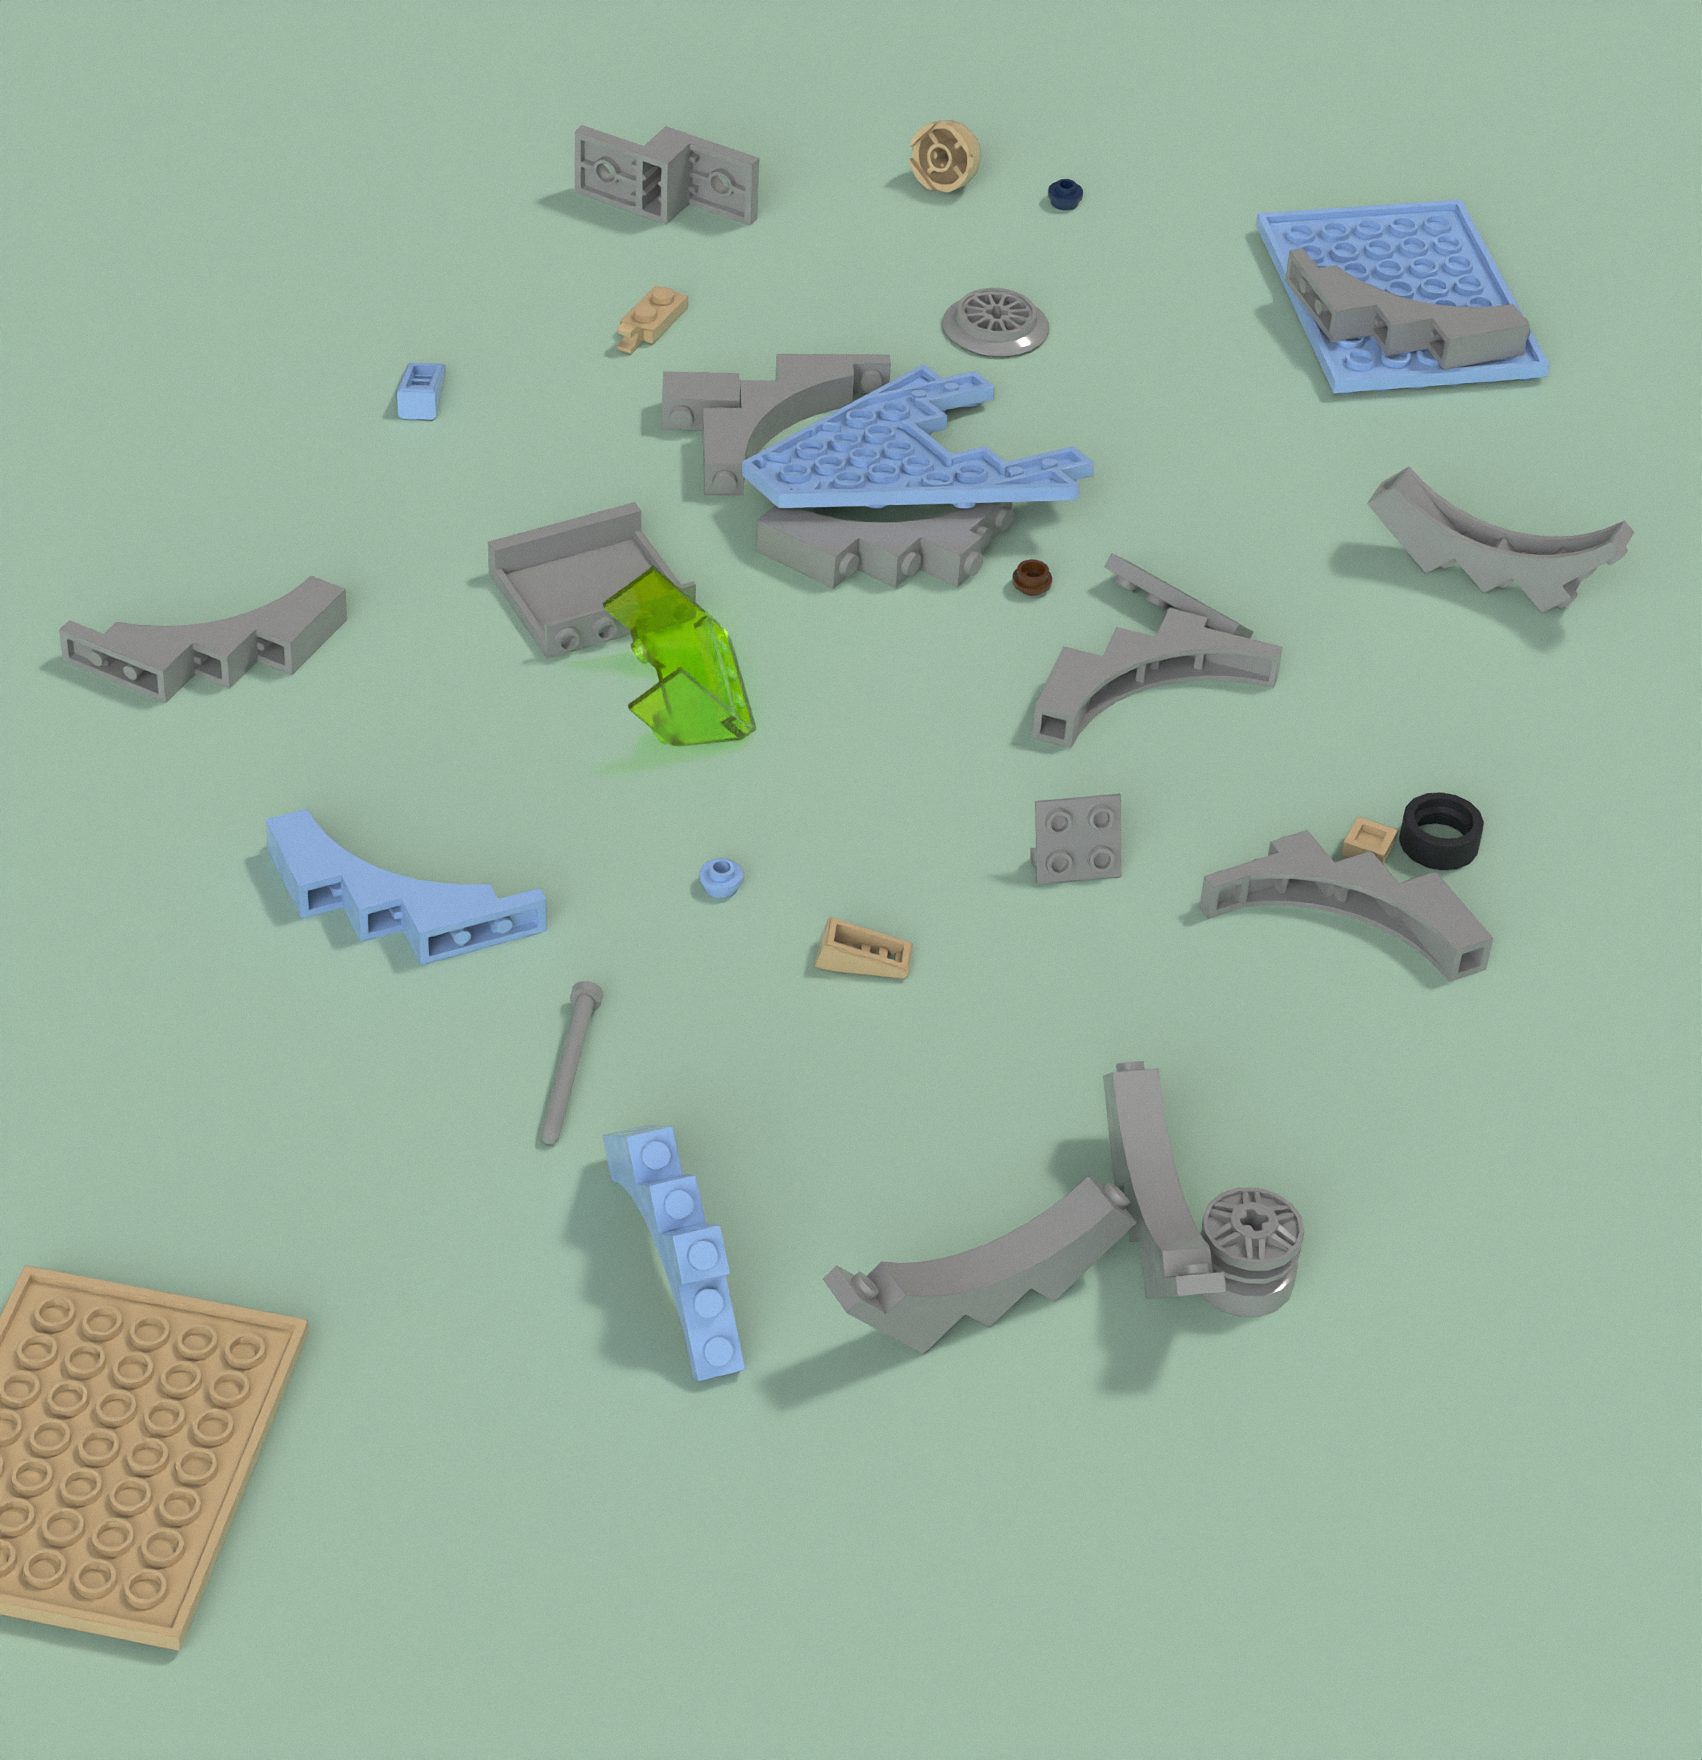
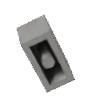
M663 371L662 430L702 431L703 408H739V373Z

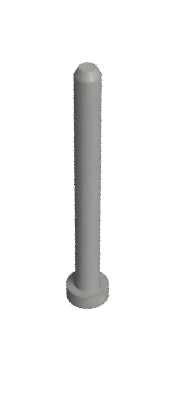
M589 981L578 982L572 987L570 1001L574 1005V1010L541 1131V1138L547 1145H552L559 1140L591 1013L598 1009L602 1002V989L597 984Z

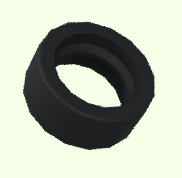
M1443 792L1426 793L1413 798L1405 807L1399 842L1402 850L1413 861L1425 867L1438 870L1458 869L1470 864L1478 855L1484 820L1480 811L1471 802L1457 795ZM1425 824L1447 825L1458 830L1463 836L1449 839L1435 837L1424 832L1420 826Z

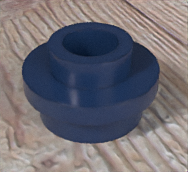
M1060 179L1049 186L1048 197L1051 200V205L1056 209L1073 210L1083 198V189L1071 179Z

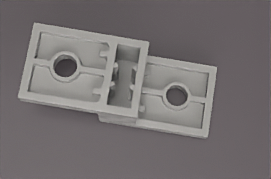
M581 125L575 131V193L666 225L688 204L747 225H751L757 220L758 157L667 126L645 146ZM604 164H607L612 168L614 175L610 174L609 170ZM718 175L727 180L729 187L724 186Z

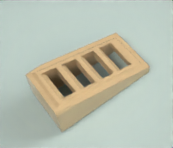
M829 917L819 940L814 967L835 972L906 979L913 943ZM887 955H895V960L888 959Z

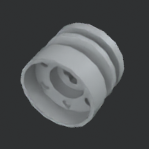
M1235 1188L1219 1194L1207 1206L1200 1234L1210 1246L1213 1273L1224 1272L1226 1292L1202 1294V1296L1220 1311L1239 1317H1260L1275 1312L1289 1300L1294 1288L1298 1268L1297 1261L1304 1237L1302 1217L1292 1203L1277 1193L1264 1189Z

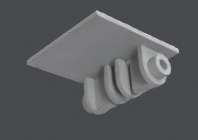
M1120 793L1035 801L1036 848L1030 849L1031 864L1036 865L1037 884L1121 876Z

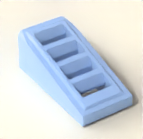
M439 363L407 364L397 390L399 418L435 419L445 378V365Z

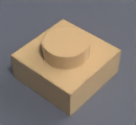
M1357 817L1343 842L1341 855L1352 857L1372 851L1384 865L1396 842L1398 830Z

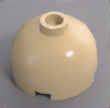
M954 120L935 121L920 128L911 140L910 147L913 146V158L909 159L910 167L916 179L929 190H938L943 193L952 192L969 183L978 172L981 161L980 144L975 134L962 123Z

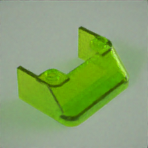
M654 565L603 602L604 609L630 630L633 640L630 646L637 659L643 664L649 662L656 668L659 682L629 703L628 708L629 711L652 729L654 735L661 743H669L674 747L740 741L756 730V724L734 646L728 633L717 620Z

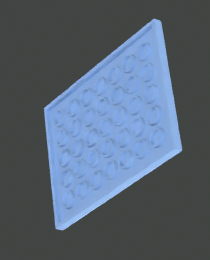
M1462 200L1257 214L1256 227L1333 393L1350 394L1358 391H1387L1389 389L1423 388L1425 386L1437 385L1456 386L1464 383H1493L1503 380H1529L1531 378L1547 377L1550 365L1531 329L1530 336L1526 340L1524 355L1446 370L1440 366L1428 349L1387 356L1372 335L1331 342L1285 282L1289 251L1303 248L1311 260L1316 262L1318 268L1336 265L1362 282L1397 296L1426 303L1456 307H1489L1513 304L1523 316Z

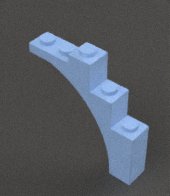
M645 1125L602 1135L611 1180L625 1188L634 1200L648 1226L662 1260L683 1327L694 1380L702 1381L745 1370L726 1275L730 1274L721 1228L720 1225L709 1224L705 1221L696 1175L682 1174L673 1126Z

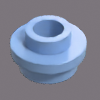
M726 858L713 859L701 867L700 882L709 895L716 898H727L734 895L743 882V869L732 860Z

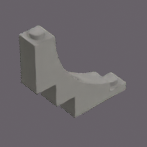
M1303 248L1289 251L1285 282L1331 342L1372 335L1387 356L1428 349L1444 370L1524 355L1526 340L1530 336V324L1513 304L1489 307H1456L1416 301L1366 284L1336 265L1318 268L1316 262L1311 260Z
M777 354L775 381L740 380L739 408H703L704 495H743L745 478L742 476V461L759 453L773 437L788 427L817 414L840 409L852 403L853 394H868L889 383L890 355Z
M310 576L283 597L263 607L227 619L190 625L151 626L116 622L102 634L69 620L59 629L63 662L165 703L195 675L230 689L258 661L293 675L347 621L345 588Z
M1144 1061L1117 1063L1116 1072L1103 1075L1113 1179L1115 1186L1124 1187L1125 1196L1130 1201L1126 1209L1137 1222L1129 1230L1130 1242L1140 1241L1146 1299L1226 1292L1224 1272L1213 1273L1210 1246L1203 1239L1192 1219L1179 1182L1165 1119L1159 1068L1145 1069Z
M1088 1176L1052 1207L1021 1227L985 1245L963 1253L929 1261L908 1263L881 1261L867 1276L862 1272L853 1275L836 1265L823 1280L847 1314L924 1354L965 1314L990 1328L1030 1288L1055 1302L1137 1222L1125 1208L1130 1201L1117 1186L1111 1182L1104 1186Z

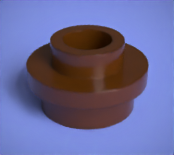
M1030 559L1022 561L1018 565L1017 569L1013 572L1012 583L1022 593L1035 596L1051 588L1052 575L1049 572V567L1044 562Z

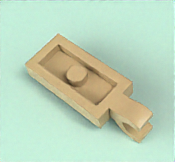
M655 285L620 320L617 333L624 335V337L617 345V349L632 354L642 341L653 344L688 309V296L674 292L670 288Z

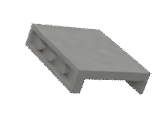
M635 502L488 542L489 574L546 658L695 616L696 584L693 581L681 585L641 531V510Z

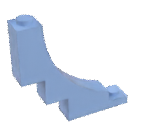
M308 809L265 819L269 855L301 919L344 908L360 942L403 931L420 965L547 931L546 898L540 888L498 899L490 884L438 883L398 875L361 860L343 849L322 830Z

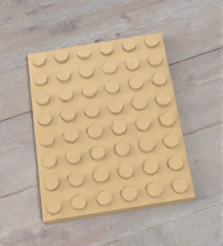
M25 1265L0 1316V1615L180 1651L309 1334L308 1320Z

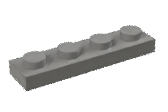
M1111 553L1104 566L1117 574L1113 580L1114 582L1132 592L1136 590L1137 586L1148 592L1144 599L1164 610L1170 604L1180 611L1208 617L1207 626L1213 630L1249 639L1254 632Z

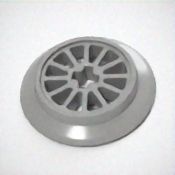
M984 288L968 293L946 310L942 321L945 333L953 342L964 349L988 356H1012L1031 351L1043 343L1049 332L1048 320L1041 310L1034 306L1024 295L1003 288Z

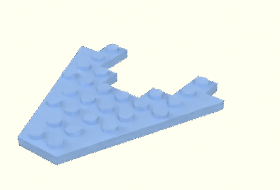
M921 365L742 461V476L778 508L867 506L877 509L883 508L886 505L953 504L955 507L966 509L974 507L976 503L1079 499V484L1076 481L1093 476L1094 462L1073 446L1008 462L1000 458L987 446L954 454L950 453L930 436L933 432L947 429L946 410L957 407H975L980 402L993 400L994 385L976 371L941 378L926 365Z

